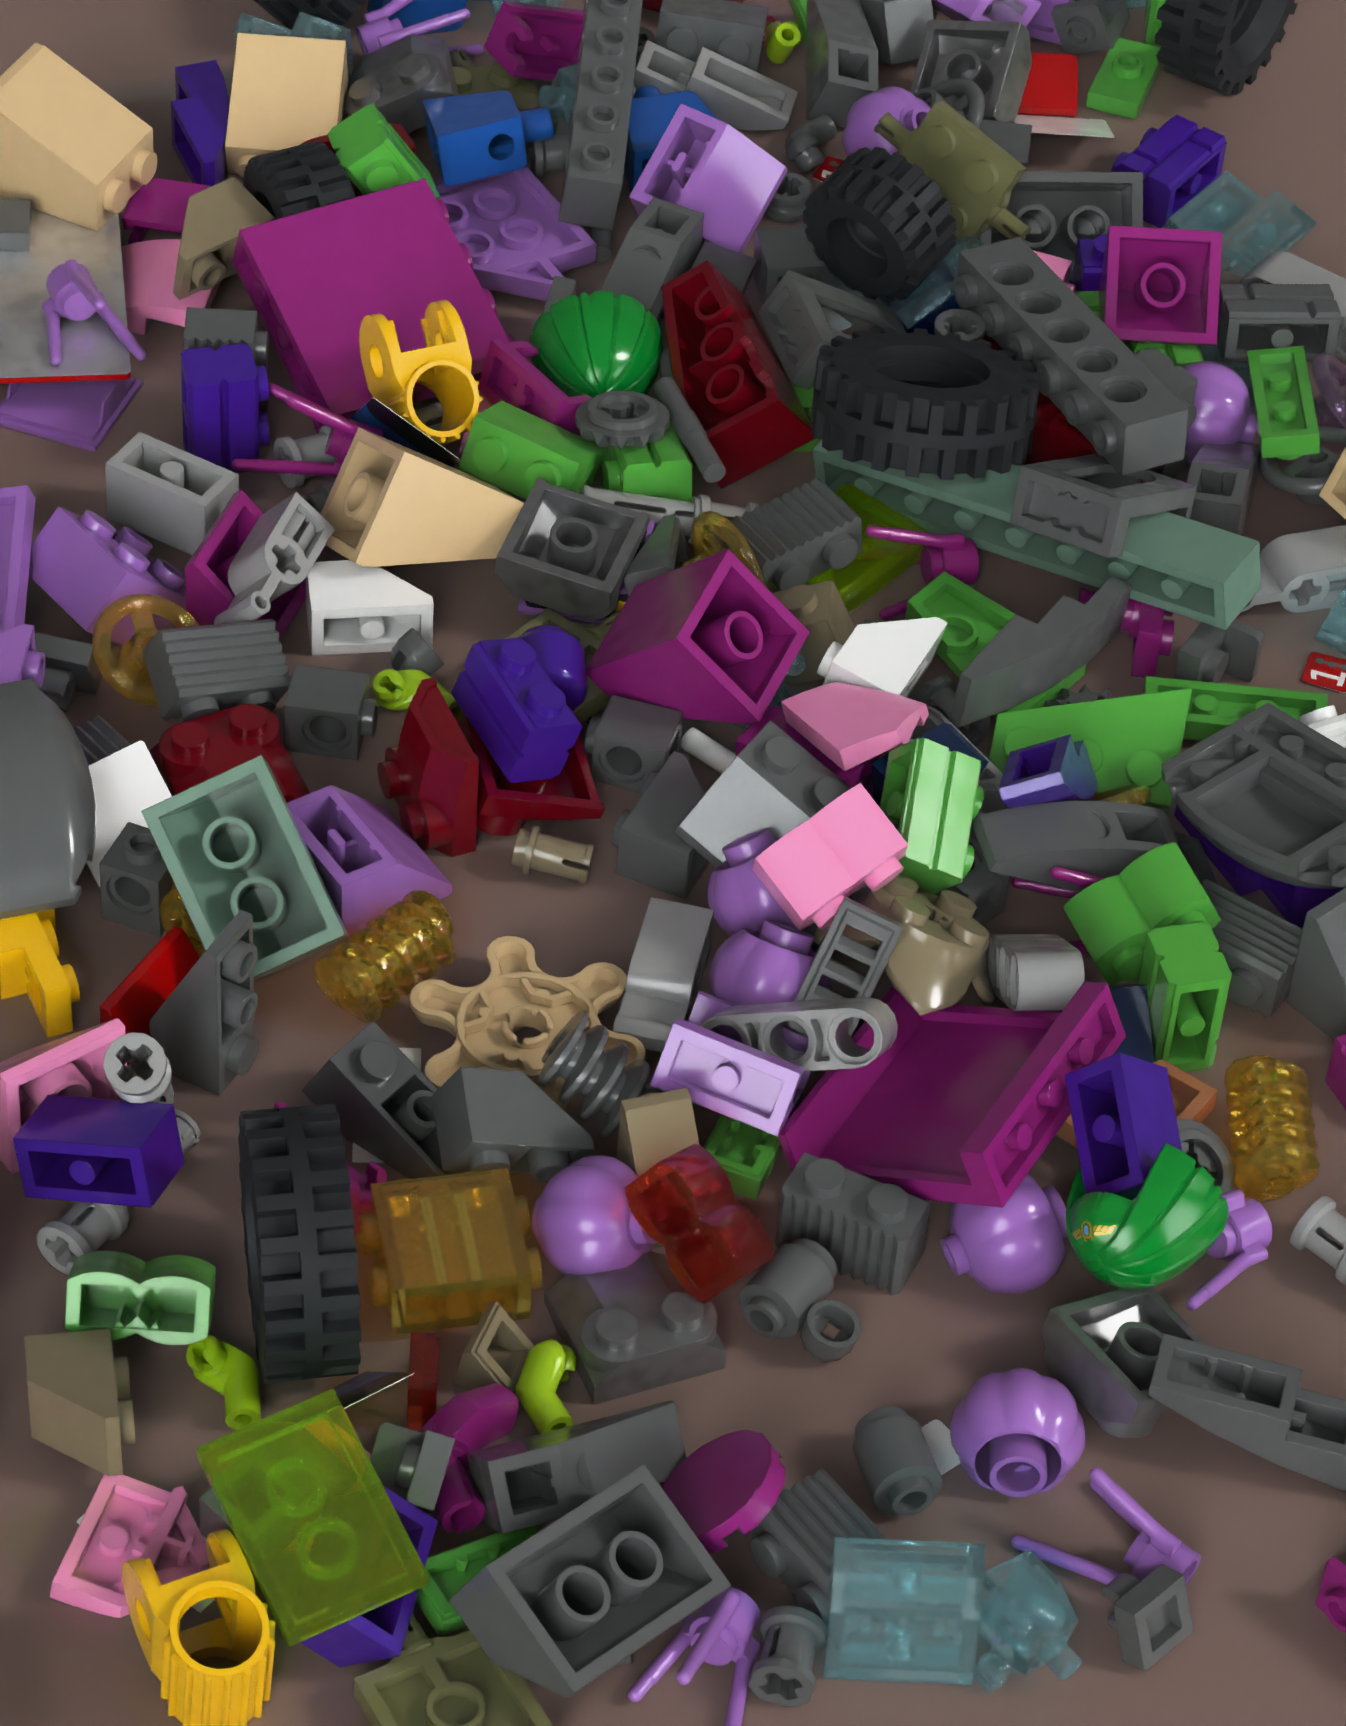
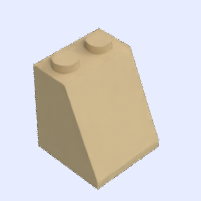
M238 33L225 141L228 174H237L244 178L245 167L248 166L250 158L298 146L312 138L327 135L331 128L347 118V113L343 107L345 96L349 91L346 41Z
M34 43L0 76V198L31 199V209L99 231L115 213L119 214L124 209L127 201L143 184L146 185L152 180L158 162L157 155L153 152V128L46 46Z
M358 427L320 515L335 528L326 543L327 547L363 567L494 559L497 557L524 502L477 477Z

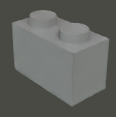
M138 432L105 463L107 518L192 556L233 494L239 491V474L142 432Z

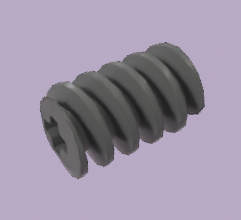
M582 1010L569 1020L546 1049L542 1057L544 1065L537 1083L543 1087L559 1076L564 1079L558 1101L564 1104L579 1094L583 1095L585 1100L578 1117L585 1121L599 1111H602L606 1116L599 1135L605 1138L619 1130L621 1100L640 1097L648 1093L666 1091L651 1086V1081L646 1083L650 1067L645 1060H636L625 1066L630 1051L623 1042L615 1043L604 1050L609 1032L603 1025H596L584 1032L589 1016L585 1010Z

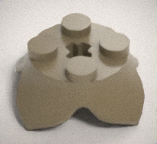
M900 873L879 890L872 892L869 888L863 896L856 900V902L904 925V929L885 966V973L892 986L919 1015L953 1006L964 997L971 981L978 996L983 1000V1004L991 1005L993 1003L995 995L988 974L986 959L990 934L985 927L973 918L977 907L970 899L950 890H942L940 895L937 896L919 888V885L912 878ZM847 924L842 933L869 948L879 946L881 942ZM828 927L822 930L817 928L813 940L815 944L820 945Z

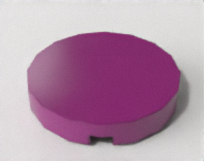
M742 1430L724 1434L699 1447L676 1467L661 1488L710 1555L728 1546L722 1538L728 1536L737 1528L745 1535L761 1523L776 1504L785 1482V1467L779 1461V1457L782 1458L762 1433Z

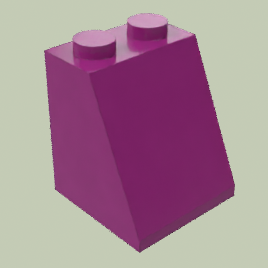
M727 549L636 584L586 667L587 676L609 698L611 695L682 711L683 718L754 724L760 722L810 631Z

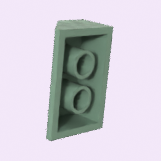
M262 755L141 811L205 950L208 949L240 910L253 915V945L257 947V959L253 968L254 981L292 967L350 939L273 772Z

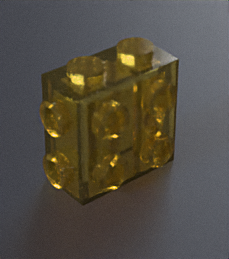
M508 1168L467 1171L461 1174L417 1179L404 1178L391 1182L371 1184L370 1212L359 1214L360 1241L363 1255L375 1254L377 1266L369 1267L371 1298L374 1309L386 1307L391 1335L478 1325L488 1303L497 1301L513 1321L530 1319L531 1290L542 1289L541 1260L537 1247L526 1248L524 1236L530 1235L528 1203L525 1195L514 1196Z

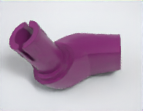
M494 1383L455 1395L419 1431L424 1433L426 1430L455 1438L435 1505V1511L440 1519V1523L448 1533L452 1529L455 1534L468 1532L477 1527L486 1515V1507L468 1476L469 1463L466 1453L482 1449L508 1435L514 1426L519 1408V1399L512 1391L500 1384Z

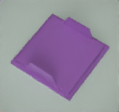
M131 377L127 380L8 384L7 395L0 403V426L96 452L143 386V380Z

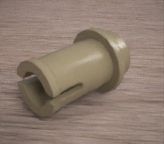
M535 825L532 831L520 828L511 865L523 868L522 874L530 875L531 870L576 880L582 884L587 883L592 865L590 861L593 859L595 851L594 844L587 845L541 834V827Z

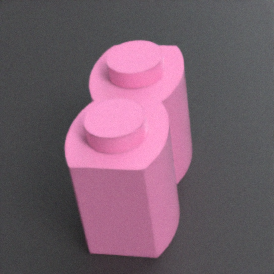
M859 783L755 858L752 870L799 931L813 923L822 930L832 922L844 896L848 898L852 893L865 885H868L871 891L875 892L903 871L904 867L899 860L904 857L908 843L863 785Z

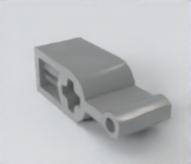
M297 491L260 515L228 570V583L235 597L228 609L216 616L214 624L255 621L269 612L272 601L300 584L307 577L335 528ZM305 520L307 523L302 532H300L298 529Z
M1346 525L1287 534L1269 542L1260 553L1261 588L1241 612L1251 609L1254 605L1280 601L1285 610L1292 613L1346 605Z
M653 897L650 898L630 962L625 993L612 1031L628 1034L639 1039L645 1049L663 1052L673 1023L677 1018L686 1021L687 1017H690L711 950L713 909Z

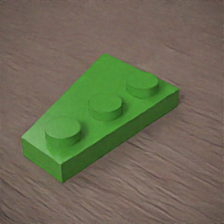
M944 571L908 600L905 618L910 620L938 617L948 622L936 653L960 678V674L1015 614ZM1086 664L1052 688L1003 712L1044 707L1046 700L1057 698L1061 688L1069 689L1085 675ZM998 714L992 715L997 720Z
M1192 688L998 713L989 760L1004 773L1011 751L1071 735L1073 742L1084 741L1098 783L1095 795L1091 798L1138 804L1164 809L1169 812L1172 794L1169 784L1164 783L1161 767L1163 763L1181 752Z

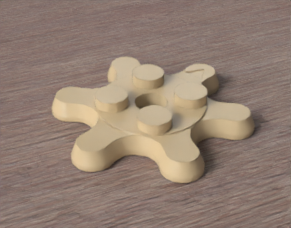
M503 936L492 941L487 948L486 960L491 972L489 977L481 984L473 987H460L443 980L431 979L424 980L414 986L410 993L409 1002L416 1018L427 1026L446 1030L456 1037L451 1047L433 1055L425 1065V1076L437 1089L460 1067L522 1071L566 1112L569 1107V1101L564 1104L558 1101L565 1080L559 1076L543 1087L537 1083L544 1065L542 1057L560 1030L578 1012L585 1010L589 1016L584 1032L596 1025H602L598 1015L615 1006L625 993L627 976L621 968L606 962L588 965L573 976L555 977L548 975L537 966L535 950L531 943L517 936ZM523 1027H532L541 1031L542 1034L536 1037L524 1038L522 1044L517 1042V1036L513 1032ZM608 1030L609 1036L604 1050L615 1043L623 1042L630 1051L625 1066L636 1060H645L646 1050L639 1039L628 1034Z

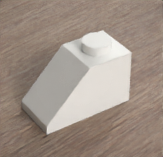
M351 560L319 561L314 563L306 577V613L312 656L392 652V648L398 639L411 628L433 650V596L381 567H363Z
M938 617L858 624L844 645L836 641L830 645L818 667L817 674L825 678L823 685L835 682L846 683L908 698L930 665L948 622Z

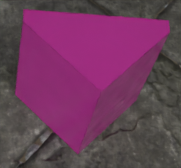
M1110 225L1107 232L1099 284L1101 321L1121 341L1216 346L1222 232Z
M242 489L233 494L185 566L186 627L214 625L216 616L227 610L235 597L228 583L230 564L258 518L263 514ZM306 578L300 584L272 601L269 612L256 619H273L276 621L275 630L279 632V640L306 599Z

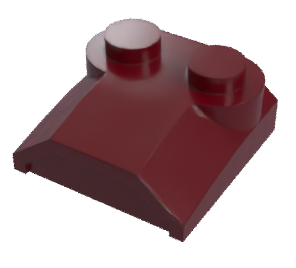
M434 677L421 680L409 705L401 730L399 744L388 747L385 752V761L378 763V779L386 799H395L399 807L402 828L409 836L416 840L423 850L434 849L450 857H455L476 851L479 759L474 754L443 698Z
M242 704L176 724L164 731L159 742L149 751L172 796L260 755L268 762L287 803L310 794L298 769L280 741V723L277 716L262 706Z
M462 711L457 723L474 754L479 759L477 828L492 836H510L518 833L520 828H523L527 819H601L605 808L604 804L599 801L580 735H578L574 746L567 750L569 756L560 775L555 776L553 779L511 783L506 779Z

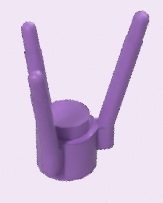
M392 0L382 8L364 14L366 24L356 27V34L362 53L365 56L410 34L420 36L470 17V11L466 8L403 28L398 18L389 21L388 17L414 0ZM481 44L448 47L449 52L457 49L458 53L459 49L463 48L468 56L480 55L484 52V47Z
M69 259L50 272L46 282L50 298L42 303V309L47 318L48 349L52 365L58 366L61 363L60 318L65 317L74 321H82L91 317L94 312L100 314L138 361L146 359V352L110 308L104 295L98 291L89 271L84 265L77 263L74 259Z
M1240 1189L1229 1191L1220 1196L1226 1198L1229 1217L1216 1243L1207 1251L1214 1259H1223L1224 1261L1231 1262L1200 1286L1186 1300V1307L1189 1310H1196L1249 1266L1268 1258L1266 1247L1269 1246L1272 1240L1273 1232L1271 1220L1264 1207L1253 1198H1245Z
M1095 1467L1091 1469L1089 1473L1092 1479L1090 1482L1091 1488L1139 1533L1124 1558V1563L1133 1569L1131 1574L1139 1580H1143L1163 1564L1184 1574L1185 1584L1187 1585L1199 1566L1201 1555L1162 1527L1101 1468ZM1015 1535L1011 1539V1545L1015 1549L1106 1585L1121 1574V1572L1021 1535Z
M729 1587L719 1596L702 1606L697 1614H691L686 1617L678 1633L630 1688L628 1698L632 1702L640 1701L685 1649L691 1645V1650L676 1674L677 1682L681 1685L688 1684L703 1661L711 1665L723 1666L733 1660L736 1663L724 1726H741L750 1674L762 1649L761 1644L752 1637L760 1621V1610L756 1602L746 1593Z

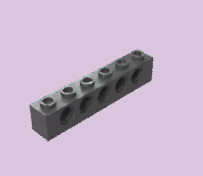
M585 0L558 222L613 230L623 183L643 0Z
M1020 237L959 252L958 276H955L953 280V292L958 305L962 309L980 315L986 324L985 334L990 338L992 337L1003 350L1010 349L1016 352V361L1029 360L1034 365L1033 372H1038L1041 376L1040 393L1047 396L1065 415L1069 424L1075 426L1093 445L1095 451L1112 464L1121 476L1184 459L1188 408Z

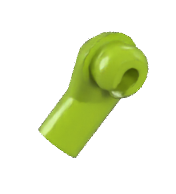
M777 20L768 25L765 30L766 54L768 59L775 64L785 63L793 50L802 41L798 24L791 20L782 24Z
M384 669L375 675L371 688L380 706L391 711H408L421 680L432 677L421 670L407 669L396 671L394 669ZM437 682V687L454 718L458 721L462 709L451 692Z
M208 1335L207 1338L201 1341L191 1343L187 1348L185 1356L187 1365L193 1369L194 1376L200 1382L224 1396L225 1422L227 1426L239 1431H247L258 1426L261 1421L259 1370L255 1361L238 1348L219 1341L211 1335Z
M553 1339L539 1342L528 1351L515 1386L517 1398L540 1434L573 1425V1419L555 1392L559 1383L566 1382L570 1378L565 1370L576 1371L577 1358L575 1352L568 1345L560 1344Z

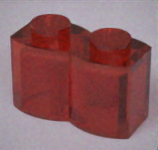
M693 1144L659 1161L625 1187L626 1199L636 1221L650 1237L665 1246L669 1266L678 1282L691 1296L704 1304L740 1284L774 1259L773 1247L763 1225L749 1209L734 1200L733 1189L723 1167L713 1155L697 1144Z

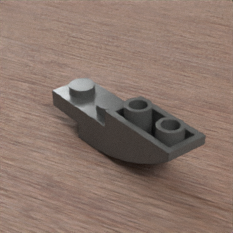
M1110 801L1048 802L1011 807L980 814L972 822L989 871L1004 876H1013L1056 888L1080 892L1085 888L1052 878L1050 869L1054 866H1059L1108 878L1119 875L1131 862L1148 851L1176 842L1200 884L1202 885L1205 878L1217 884L1199 838L1173 832L1164 809Z

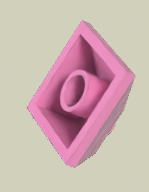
M119 1018L28 1049L0 1062V1160L12 1175L20 1171L13 1137L47 1095L123 1100L113 1090L103 1068L104 1055L108 1047L119 1036L125 1034V1025Z

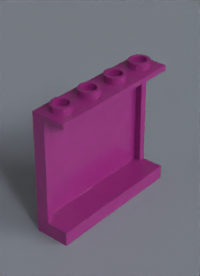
M425 178L239 230L232 263L256 311H258V315L266 331H268L269 337L298 395L347 419H351L360 408L373 398L367 386L359 346L360 324L367 315L381 313L388 321H394L402 353L426 348L420 319L425 318V312L429 303L439 300L449 301L456 309L462 321L472 357L471 374L475 381L478 382L481 378L491 340L501 339L505 343L516 342L511 334L505 333L499 322L496 304L491 292L487 288L482 289L473 271L472 257L467 246L464 243H458L450 227L449 214L445 203L441 198H435ZM416 382L412 393V403L432 398L436 395L425 385ZM310 418L317 433H319V429L325 424Z
M1084 981L1062 1012L1013 1011L1008 1008L953 1005L924 1015H919L892 986L881 1001L887 1004L893 1011L898 1024L897 1037L893 1045L867 1066L854 1069L827 1070L785 1123L778 1134V1139L791 1171H793L803 1153L807 1152L820 1158L832 1159L847 1169L882 1183L897 1185L905 1192L925 1200L1003 1208L1071 1114L1064 1075L1112 1056L1126 1037L1108 983ZM865 1021L851 1038L853 1042L861 1047L871 1048L873 1046L874 1033L868 1022Z

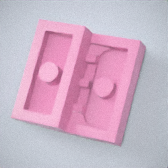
M181 239L148 240L121 246L127 327L130 332L145 335L151 319L184 327L187 307H211L221 281L209 290H200L181 300L173 294Z

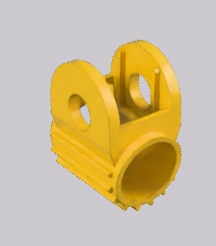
M447 300L429 303L425 312V318L420 319L426 348L402 353L394 321H388L381 313L365 316L360 324L359 346L367 386L373 398L383 403L441 446L460 439L461 434L470 431L475 415L479 414V402L483 398L479 396V382L475 381L471 374L472 357L462 321L454 306ZM416 382L432 390L440 401L443 419L438 431L424 425L414 411L412 393Z
M226 1528L209 1533L206 1545L210 1569L163 1585L159 1581L150 1558L144 1560L141 1557H137L122 1564V1581L127 1606L149 1667L161 1681L160 1697L167 1699L168 1716H175L182 1723V1726H247V1722L253 1717L261 1718L263 1701L270 1700L276 1622L268 1618V1604L262 1603L255 1595L254 1577L233 1534ZM215 1598L222 1615L221 1618L179 1632L180 1620L190 1607L202 1600ZM210 1657H223L237 1661L240 1665L226 1669H215L201 1665L196 1661Z

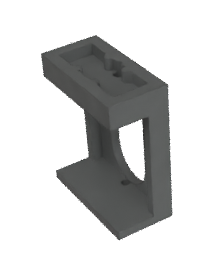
M790 270L786 272L758 311L762 324L790 382L806 389H810L815 382L817 357L820 347L823 344L831 346L832 338L837 336L852 339L851 335L831 328L820 305L874 324L869 331L870 334H880L881 328H894L899 333H906L895 309Z
M1098 453L1021 465L1009 523L1104 557L1113 558L1123 554L1130 518L1167 511L1190 519L1197 486L1149 470L1121 476L1113 465Z

